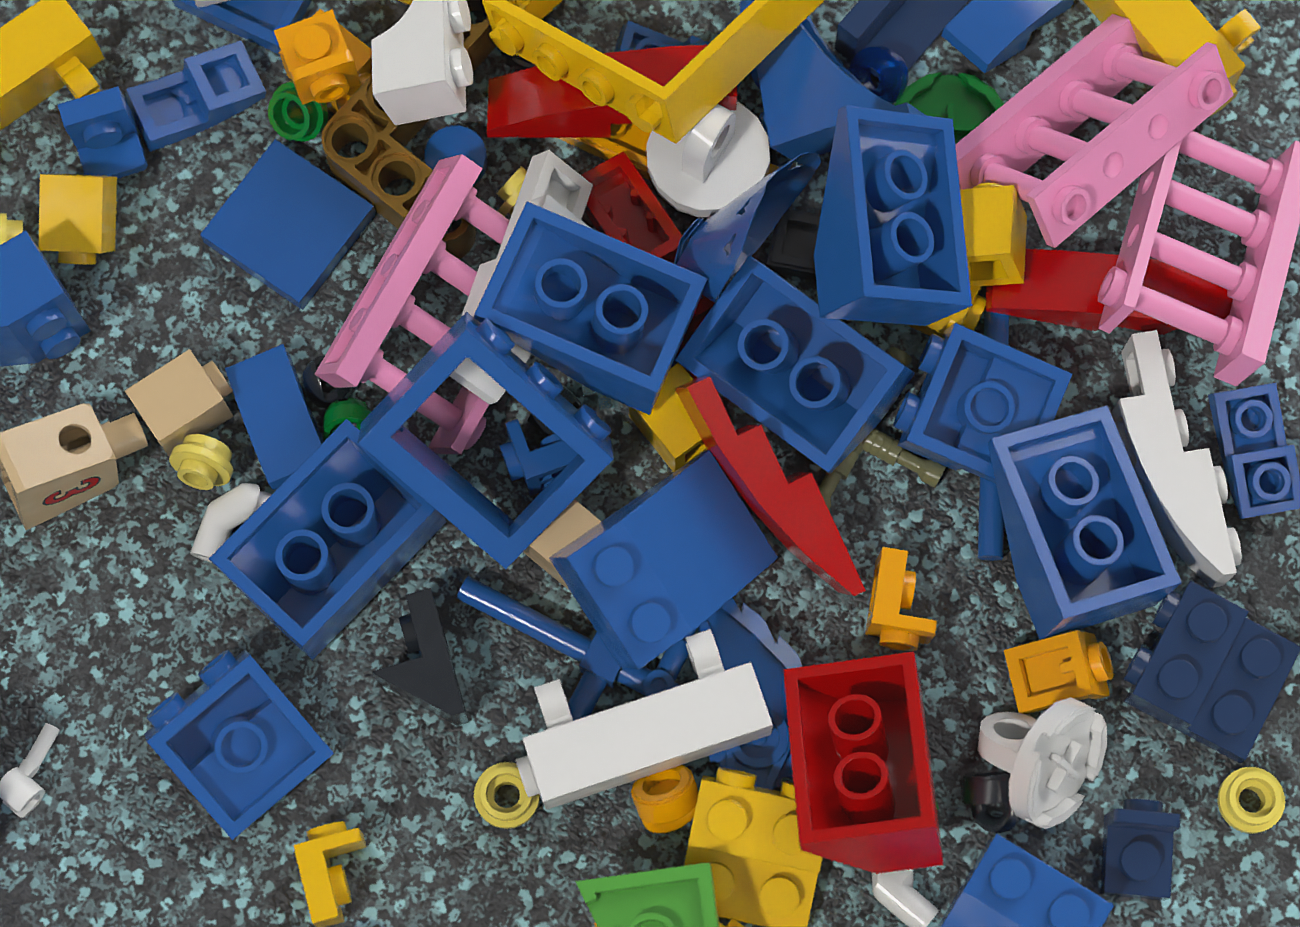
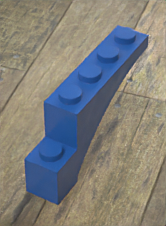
M741 0L740 13L754 0ZM809 16L751 71L752 78L761 91L764 112L760 113L759 121L769 138V146L791 160L807 152L821 155L832 151L838 110L845 105L925 115L908 102L895 106L872 93L844 67L821 38Z

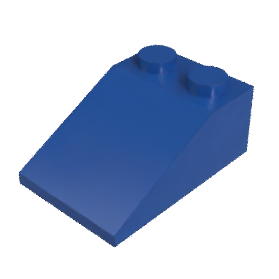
M845 105L838 110L814 251L820 318L927 326L972 306L953 119Z
M527 201L475 311L474 319L480 323L486 318L489 319L498 329L505 331L516 345L588 389L650 415L698 307L707 278Z
M25 230L0 245V367L33 364L45 358L56 359L68 354L78 346L80 337L91 330L57 274Z
M1108 405L990 439L988 447L1016 582L1039 640L1079 630L1156 606L1182 583Z
M710 450L704 451L549 557L618 665L634 669L642 668L693 632L778 558Z
M996 834L986 843L938 927H1102L1114 905L999 834Z

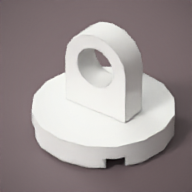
M737 102L736 110H728L717 104L677 144L654 131H651L647 141L648 173L658 195L675 210L698 218H708L765 178L770 166L769 138L758 117L740 102Z
M1070 697L1055 702L1038 719L1021 713L997 712L986 716L981 721L978 752L990 764L1011 774L1009 780V804L1017 817L1047 829L1064 822L1080 807L1085 796L1077 792L1085 778L1094 781L1095 777L1098 776L1107 748L1106 722L1101 714L1094 712L1095 708Z

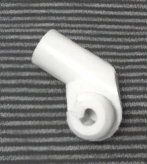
M913 869L879 874L872 872V892L875 898L908 927H927L939 912L938 908L913 888Z

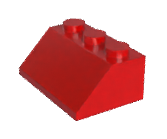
M907 652L783 669L798 838L801 851L876 874L944 865L923 695L915 653Z

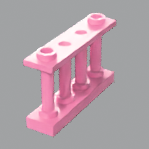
M1112 14L955 145L960 189H971L981 183H997L1003 186L1014 185L1019 199L1030 204L1046 245L1056 248L1234 96L1217 46L1206 42L1182 64L1174 67L1143 57L1130 19ZM1133 80L1153 86L1150 91L1134 104L1113 98ZM1089 117L1109 123L1105 129L1089 142L1069 136L1072 131ZM1045 154L1065 161L1044 180L1024 173Z
M1191 131L1143 172L1140 177L1116 266L1108 271L1099 290L1098 302L1104 304V309L1098 329L1110 334L1135 310L1214 343V351L1219 352L1214 378L1233 386H1238L1260 368L1266 360L1300 225V142L1294 141L1277 159L1269 158L1265 162L1200 133ZM1178 153H1182L1254 184L1255 192L1260 194L1257 209L1253 213L1247 212L1172 180ZM1164 204L1241 236V243L1247 246L1243 262L1239 266L1157 232ZM1152 257L1227 289L1228 297L1233 299L1229 316L1221 319L1143 286L1142 283L1149 258Z
M463 154L438 161L314 375L335 388L357 387L359 382L365 383L367 380H370L390 393L407 375L383 359L384 352L379 348L390 328H397L401 325L432 347L449 331L450 327L415 305V296L410 293L421 274H428L432 271L469 296L477 271L446 251V242L442 240L453 220L457 221L463 218L493 240L502 244L510 220L477 198V189L473 187L483 168ZM462 386L453 404L433 392L416 410L440 426L428 447L437 454H462L463 450L471 448L485 428L486 418L483 415L489 404L464 386Z

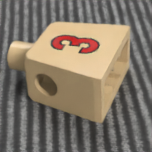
M83 403L0 432V477L26 531L113 489L119 484L116 460L147 447L148 443L133 411L100 425L91 405Z

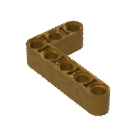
M466 0L470 12L475 10L486 13L482 0ZM488 17L481 23L471 24L470 31L463 32L464 48L469 54L473 72L496 47L489 35L492 30ZM371 75L328 121L323 129L321 142L331 173L345 187L374 205L376 212L399 229L433 171L405 148L430 119L394 125L386 112L379 109L381 105L373 96ZM358 141L368 145L365 151L357 157L345 158L338 155L340 149L349 142ZM399 178L409 179L415 183L409 192L400 196H393L384 192L390 182ZM460 218L462 223L459 228L445 234L442 238L446 242L445 250L458 259L470 252L476 238L475 226L463 218Z

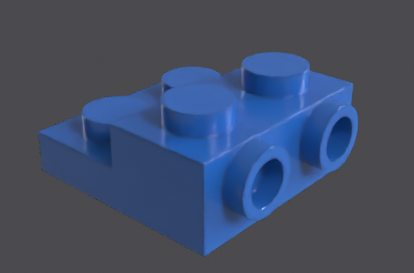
M954 323L944 331L942 337L932 334L923 349L917 369L926 372L927 375L918 396L908 392L896 414L893 427L903 431L897 446L955 471L961 468L996 484L988 447L990 439L1054 421L1072 373Z
M246 649L236 657L229 650H225L211 660L198 673L204 684L185 700L176 692L162 701L147 716L148 721L153 727L144 733L147 743L232 840L334 754Z

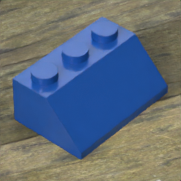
M750 255L675 359V361L697 377L710 376L716 390L828 473H832L880 423L915 374L914 371L841 319L820 318L819 305L816 301Z
M348 419L209 558L311 660L341 632L446 523V519L442 514L358 444L360 430Z

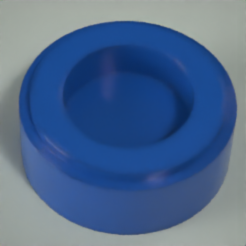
M458 125L444 127L435 132L426 144L424 152L425 163L432 170L439 160L463 154L483 168L473 184L474 186L482 179L487 168L485 145L481 137L470 128Z

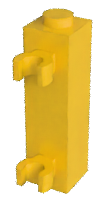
M40 0L0 28V131L64 86H67L75 99L101 92L99 84L88 70L102 61L104 56L92 33L66 0Z
M1082 0L1101 23L1112 14L1130 19L1143 57L1178 67L1206 42L1215 44L1234 96L1210 116L1222 110L1237 96L1238 91L1235 85L1246 67L1244 62L1238 57V54L1254 42L1251 36L1261 29L1260 25L1246 9L1236 14L1216 31L1191 0Z

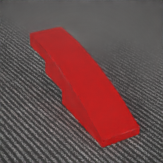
M707 45L666 46L603 54L664 87ZM537 66L489 79L487 137L611 138V124H633L627 116L608 105L598 106L594 104L581 90L561 79L554 81L548 78ZM737 86L718 104L728 110H736Z
M624 151L581 175L593 185L585 210L598 232L674 264L682 234ZM704 295L701 296L676 357L715 304ZM684 367V369L688 372L692 379L698 378L696 375H694L692 372H690Z
M1026 249L1024 283L986 286V311L1098 331L1100 330L1098 327L1104 309V304L1098 302L1099 290L1108 271L1116 266L1119 255L1065 250ZM1149 258L1142 283L1143 286L1221 319L1229 316L1233 299L1228 297L1227 289L1157 259ZM1135 310L1117 326L1143 332L1157 330L1159 335H1164L1178 329Z
M710 376L698 377L674 388L707 450L711 451L744 502L782 544L838 593L856 596L866 591L812 473L795 472L785 477L761 425H746L735 430Z

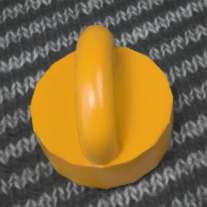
M679 765L638 779L633 783L631 795L638 815L645 828L652 833L665 834L678 830L694 818L699 790L692 770L686 766Z

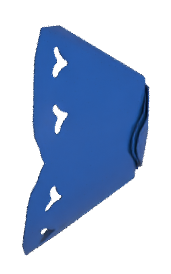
M811 152L798 155L756 183L706 221H704V217L702 219L699 217L692 223L679 241L674 264L707 278L702 295L716 303L728 279L740 269L748 256H752L764 243L779 220L808 184L821 163L820 157ZM796 162H797V165H801V166H797V167H794V168L789 169V168L792 166L793 163H796Z

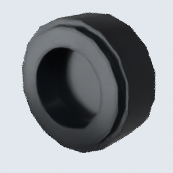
M1006 771L969 774L963 776V779L960 780L962 803L970 804L972 817L975 822L984 830L992 833L1010 831L1020 821V818L1015 815L1009 804V780L1011 774ZM1004 802L1005 813L1002 816L995 817L988 812L987 804Z

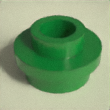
M293 80L280 85L274 92L268 105V118L273 129L281 137L288 140L305 142L316 138L323 132L328 122V109L326 103H317L315 101L302 105Z

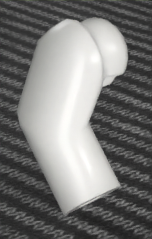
M242 483L213 500L206 508L190 554L212 563L209 558L231 536L233 528L245 522L271 494L260 491L257 484Z

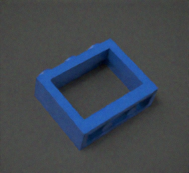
M466 312L361 422L358 444L495 561L507 569L614 459L611 438L608 437L612 431L608 424L603 422L592 408L583 404L577 409L560 394L564 389L562 384L547 368L538 362H534L529 367L511 351L515 344L504 330L498 329L487 318L480 324ZM467 357L578 453L514 521L403 426L407 419Z

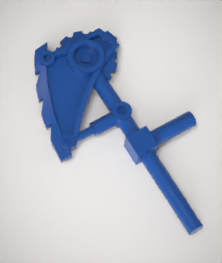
M469 576L464 580L457 594L458 600L580 662L579 672L583 673L567 703L573 721L590 716L605 687L608 686L613 689L616 682L643 694L644 697L680 686L675 680L689 655L685 637L664 652L654 671L644 666L640 669L621 667L597 632L592 640ZM731 598L697 628L699 633L711 629L724 671L751 662L773 726L769 736L709 755L708 757L710 762H717L722 768L735 769L756 775L755 786L773 790L781 787L780 782L783 778L793 779L783 669L802 667L797 652L780 635L775 643L766 621L745 603H743L742 611H740L734 599ZM696 629L686 637L694 635Z

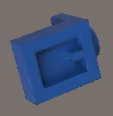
M118 86L57 104L63 126L78 150L84 175L117 176L118 179L146 170L147 161L136 123Z
M518 419L505 423L510 442L499 445L511 480L515 481L524 478L530 496L542 492L578 455L556 434L543 439L539 444V449L529 451Z

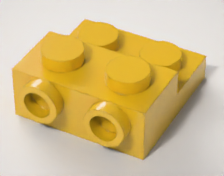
M718 767L716 778L703 775L684 866L710 863L718 917L733 918L740 922L763 927H807L823 857L803 852L800 849L794 782L783 781L780 792L755 786L756 775L735 769Z

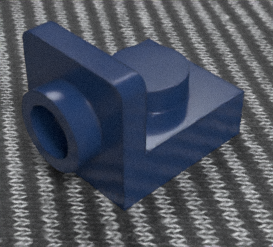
M1147 799L1123 800V809L1116 808L1104 816L1100 894L1165 901L1170 899L1174 832L1180 829L1181 815L1163 813L1162 802Z

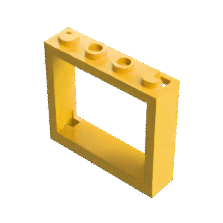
M482 0L492 30L489 35L501 51L510 56L519 55L535 64L548 78L554 81L561 79L581 90L594 104L598 106L608 105L627 116L642 131H654L675 144L824 2V0H754L663 87L543 21L542 19L562 0Z

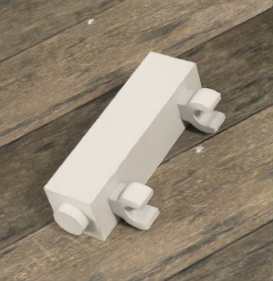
M711 629L685 637L687 642L686 648L698 680L575 721L572 719L560 679L534 687L548 730L522 738L527 756L516 759V763L527 797L540 794L544 806L548 810L771 735L773 724L751 662L724 671Z

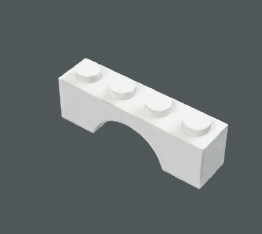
M413 0L406 13L395 25L371 40L373 96L394 125L466 112L465 86L472 85L473 83L472 64L469 54L464 48L463 32L470 31L471 29L470 11L466 0Z

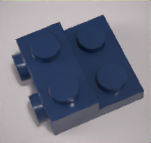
M1189 581L1180 593L1172 591L1159 605L1152 624L1160 627L1161 630L1151 649L1140 645L1123 676V680L1133 684L1124 702L1241 764L1247 759L1300 652V646L1246 618L1249 613L1248 610Z

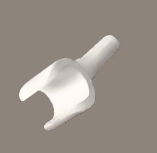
M45 723L26 759H23L19 768L11 769L0 780V798L10 810L21 818L28 816L40 803L45 794V790L31 778L39 770L42 761L60 731L48 723Z

